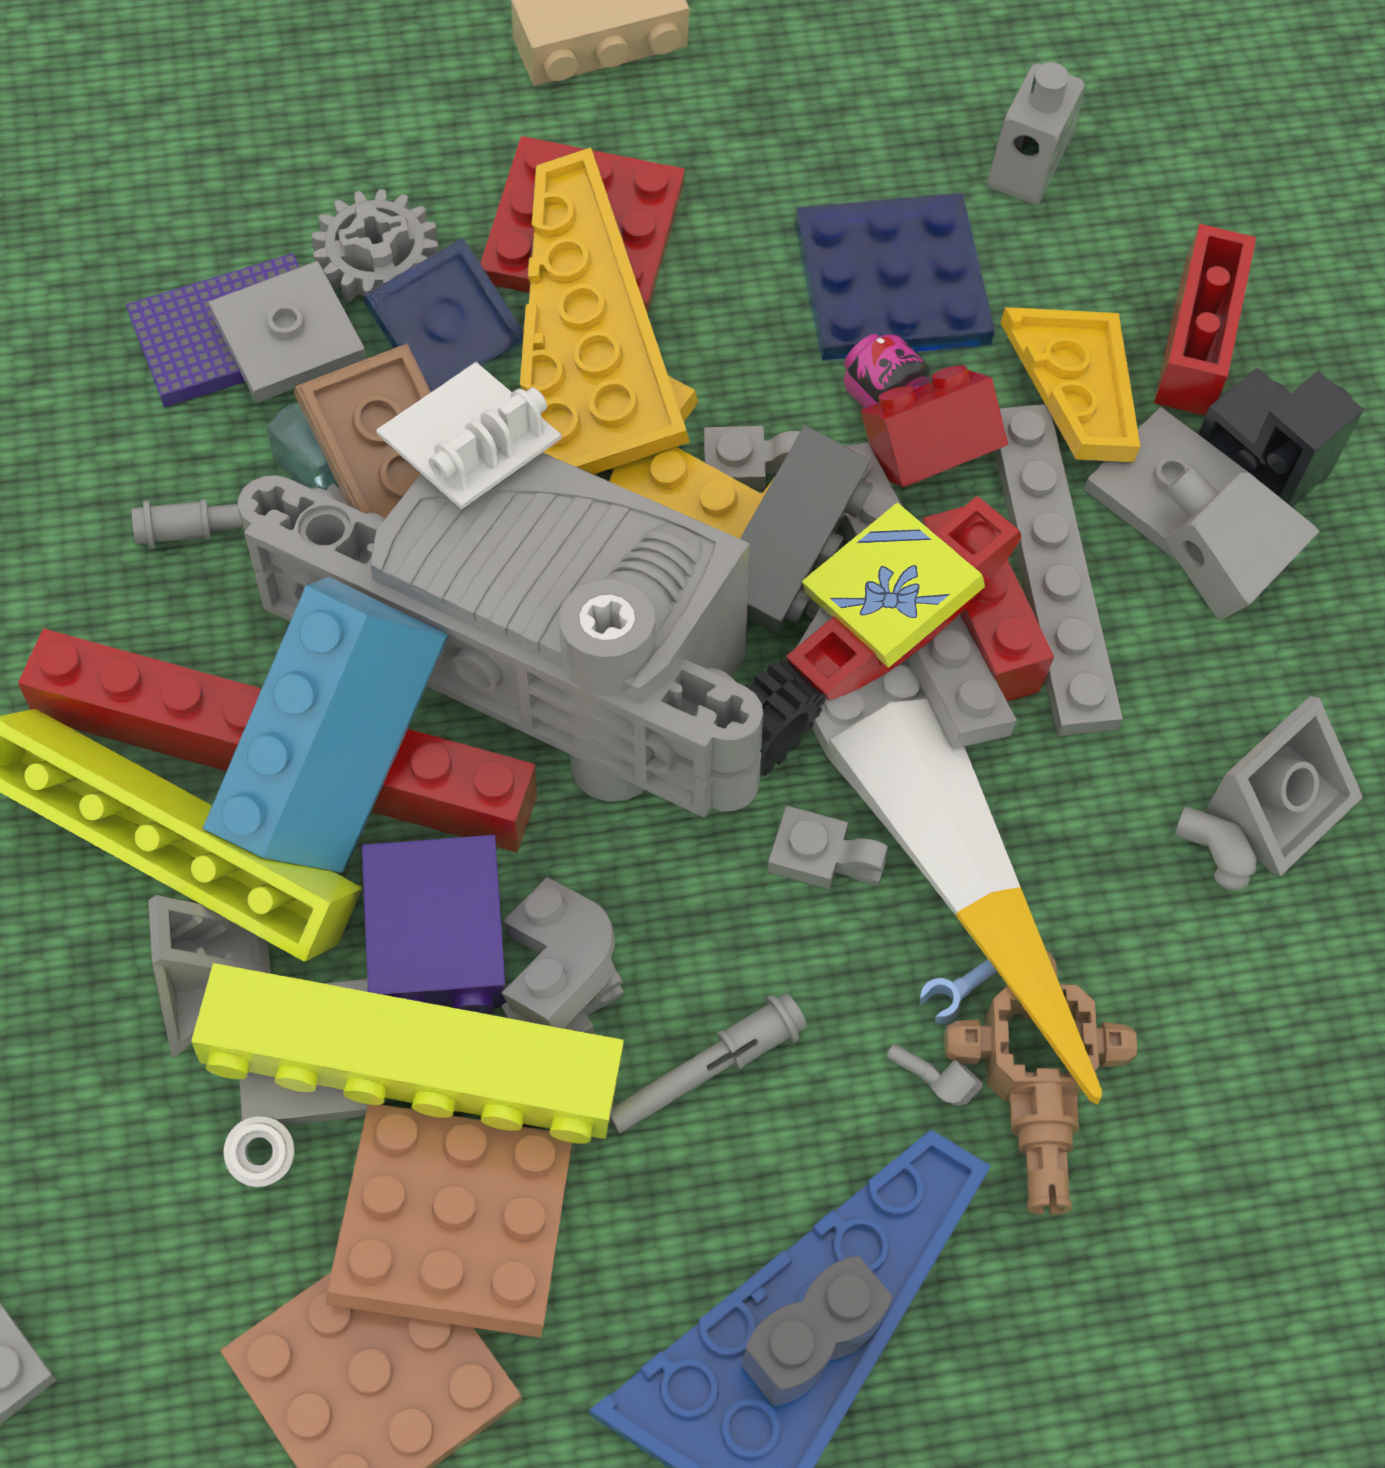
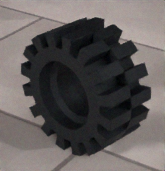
M781 660L779 664L774 662L766 672L762 670L755 676L754 683L751 686L748 683L745 685V687L757 695L762 703L763 725L760 750V777L762 774L764 776L769 774L775 763L780 765L787 758V752L791 748L795 750L801 743L799 739L813 727L814 724L811 721L819 717L822 711L820 707L825 703L826 699L785 660Z

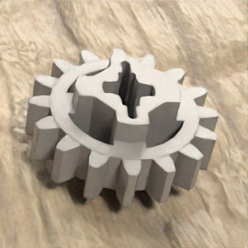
M379 189L375 200L367 201L364 194L358 191L355 192V204L351 206L340 200L334 202L335 217L324 214L319 216L320 231L312 233L311 237L314 249V262H319L333 290L339 287L342 288L343 301L349 303L359 294L364 296L366 307L373 308L377 297L385 296L387 302L394 306L397 305L398 292L403 290L408 295L415 297L418 295L417 279L425 282H431L433 279L432 265L439 263L436 225L434 222H427L426 209L423 206L415 207L409 211L408 196L402 194L393 203L387 201L385 190Z

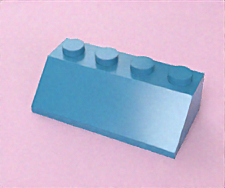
M331 577L306 585L202 829L265 859L344 872L449 634Z

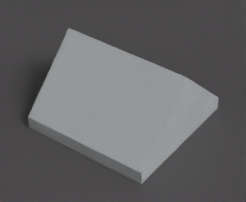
M1308 697L1228 771L1204 811L1205 813L1238 824L1243 829L1257 860L1271 873L1280 876L1363 798L1320 698Z

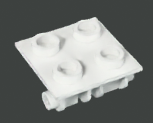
M477 362L376 429L379 437L461 510L562 439L561 434L542 418L541 413L547 409V403L543 395L536 388L532 387L527 391L517 389L511 392Z

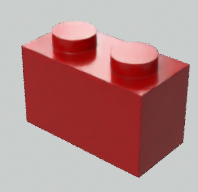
M963 365L952 366L935 372L932 375L933 382L915 389L912 386H903L888 390L879 395L880 403L860 410L870 447L889 482L905 487L1008 445L992 377L967 370V367Z

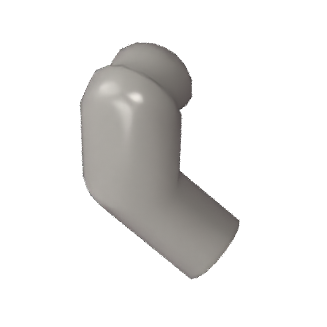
M1185 806L1178 822L1175 836L1209 847L1214 862L1218 866L1214 873V879L1222 888L1231 891L1244 889L1249 884L1250 875L1256 872L1257 858L1243 829L1232 821Z

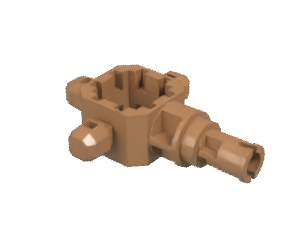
M1046 950L1058 979L1056 962L1051 953ZM1060 984L1094 1072L1097 1071L1099 1062L1101 1067L1124 1066L1132 1062L1137 1056L1136 1031L1125 1024L1103 1022L1100 1028H1096L1095 1001L1078 985ZM1007 985L993 999L983 1021L984 1026L980 1025L979 1019L956 1021L947 1025L944 1032L945 1057L952 1061L957 1059L961 1063L978 1065L980 1058H985L986 1085L1004 1102H1010L1011 1133L1018 1137L1019 1151L1026 1154L1027 1212L1043 1215L1044 1207L1049 1206V1215L1065 1214L1072 1211V1201L1069 1195L1067 1153L1074 1149L1073 1135L1079 1131L1077 1096L1082 1092V1089L1069 1071L1067 1073H1059V1069L1037 1068L1035 1072H1025V1065H1014L1013 1054H1009L1008 1022H1011L1014 1014H1022V1019H1031V1017Z

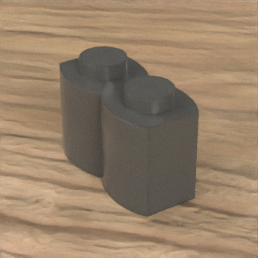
M860 1256L840 1260L819 1274L810 1285L802 1302L791 1303L777 1309L757 1326L748 1341L741 1366L773 1406L791 1402L804 1395L817 1383L825 1371L829 1360L842 1358L855 1352L873 1336L890 1305L892 1295Z

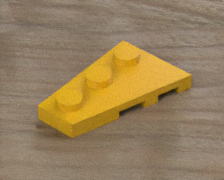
M1005 307L1000 324L1075 459L1135 462L1141 446L1119 313Z

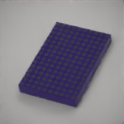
M294 253L126 304L131 323L164 407L245 382L211 315L208 302L300 268Z

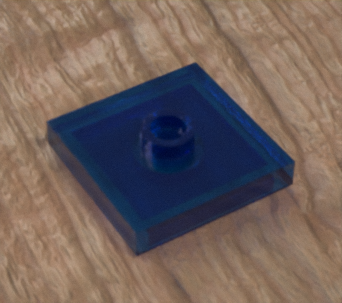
M464 238L368 292L363 298V302L393 348L408 344L431 392L473 363L477 362L483 367L523 343L524 331Z

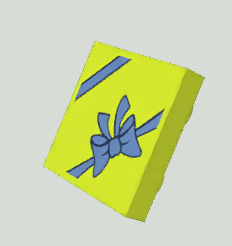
M899 503L894 504L802 580L806 594L831 617L835 616L874 651L876 657L888 668L985 587L983 576L978 570Z

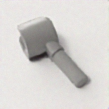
M893 1044L888 1051L887 1058L922 1078L925 1083L930 1085L936 1095L945 1102L957 1106L966 1105L983 1086L982 1081L957 1059L941 1073L934 1065L897 1044Z

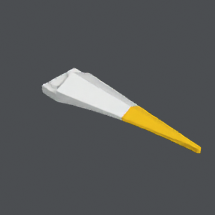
M908 659L880 678L849 694L830 701L825 699V703L820 707L822 711L819 717L811 722L814 724L812 729L827 758L855 789L921 870L1011 989L1089 1101L1098 1105L1101 1100L1102 1089L965 747L953 749Z

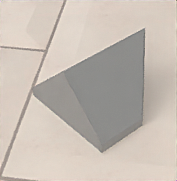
M156 895L148 900L152 966L173 1060L192 1044V1037L213 963L271 974L268 941L201 904Z

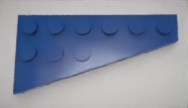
M930 1130L872 1177L865 1187L837 1210H832L816 1223L809 1233L787 1251H782L699 1319L698 1324L664 1352L660 1351L640 1368L636 1375L614 1393L608 1394L589 1410V1416L668 1468H814L991 1166L933 1130ZM860 1256L892 1295L890 1305L873 1336L855 1352L842 1358L829 1360L820 1379L804 1395L786 1404L773 1406L741 1366L751 1335L757 1326L777 1309L791 1303L802 1302L810 1285L829 1266L849 1257Z

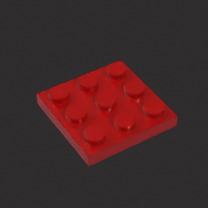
M524 136L520 137L478 268L479 283L530 293L528 269L529 258L533 255L534 229L532 227L536 166L585 150L584 148ZM592 150L648 315L684 186L685 168Z

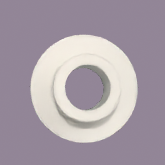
M265 1116L251 1117L238 1123L230 1131L224 1145V1160L231 1175L239 1182L253 1187L267 1186L280 1180L289 1171L295 1155L294 1141L289 1130L281 1122ZM258 1137L268 1140L273 1148L271 1159L264 1165L253 1163L247 1153L250 1142Z

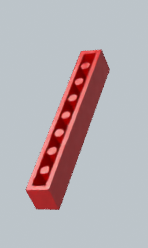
M44 628L18 681V685L30 710L37 709L70 728L223 771L228 770L262 688ZM408 729L371 812L459 837L495 835L496 847L518 853L537 799L536 764Z

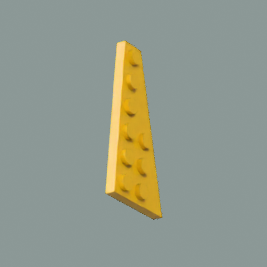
M588 148L537 165L532 227L534 229L533 255L529 258L528 269L530 295L529 304H526L520 386L524 391L532 387L536 388L543 395L547 403V409L541 413V416L562 436L561 440L543 453L594 475L690 443L592 149Z

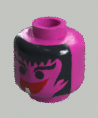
M872 334L865 337L854 346L844 362V368L846 369L844 375L845 389L863 409L880 403L879 395L888 390L903 386H912L915 389L930 383L931 380L929 365L904 339L896 334L882 336Z

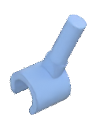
M987 959L962 978L959 977L953 982L944 978L933 979L922 988L920 1004L927 1002L935 994L942 993L947 995L953 1003L935 1017V1022L938 1024L953 1022L960 1010V1000L969 995L974 988L996 974L997 970Z

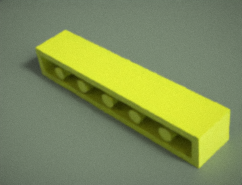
M37 709L0 716V793L304 962L339 944L363 889L362 887L330 870L259 857L202 829L212 805Z
M213 963L191 1042L199 1063L206 1064L205 1068L207 1071L221 1077L245 1079L248 1072L275 1077L274 1082L294 1091L313 1092L316 1090V1086L320 1085L344 1090L343 1095L346 1098L363 1104L381 1105L384 1104L385 1098L410 1102L415 1111L427 1116L449 1118L453 1116L454 1111L479 1115L481 1116L482 1123L496 1129L517 1131L522 1129L523 1124L550 1129V1135L556 1139L570 1143L585 1144L591 1141V1137L606 1139L624 1040Z

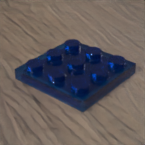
M963 193L796 207L795 226L822 361L846 359L857 343L872 334L879 336L896 334L904 339L915 352L992 345L995 328Z

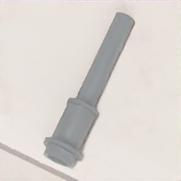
M202 499L198 502L151 506L150 500L143 501V507L131 508L136 545L148 544L149 550L156 549V543L199 538L211 539L210 531L243 528L238 504L207 507L206 499Z
M787 993L778 998L773 994L767 996L764 1007L726 1030L719 1031L717 1033L719 1042L612 1106L610 1121L616 1131L621 1134L732 1065L740 1071L745 1068L746 1064L782 1042L788 1040L794 1044L799 1041L798 1033L807 1028V1023L795 1001Z

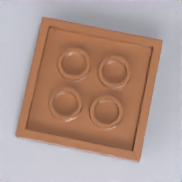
M368 1105L328 1284L327 1305L541 1338L572 1143L552 1137L550 1131L522 1127L521 1130L507 1131L487 1126L477 1119L458 1116L438 1118L421 1114L413 1109L387 1105Z
M331 1272L220 1350L297 1468H434L522 1402L521 1394L474 1327L327 1305V1289Z

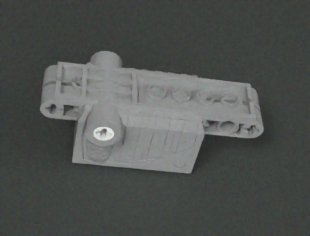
M543 452L462 510L422 474L419 475L386 519L376 513L369 512L365 514L343 504L326 490L321 488L311 489L289 478L277 475L260 477L251 481L242 489L238 497V511L263 609L291 621L305 586L331 577L449 634L427 687L570 754L571 775L577 786L592 798L607 802L626 801L642 794L646 790L705 818L711 808L720 811H736L747 806L756 797L760 785V750L763 725L762 703L754 692L736 683L732 678L744 660L746 653L750 543Z

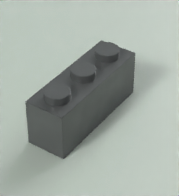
M806 425L800 431L740 538L750 543L747 619L776 635H779L786 620L798 624L812 599L806 594L802 580L809 576L817 566H821L839 551L844 537L835 532L846 513L855 518L858 516L874 484L865 480L871 462L870 459Z

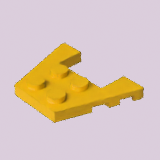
M668 376L682 419L685 421L699 403L696 391ZM677 447L615 467L609 480L613 484L739 539L772 483L771 481L763 493H759Z

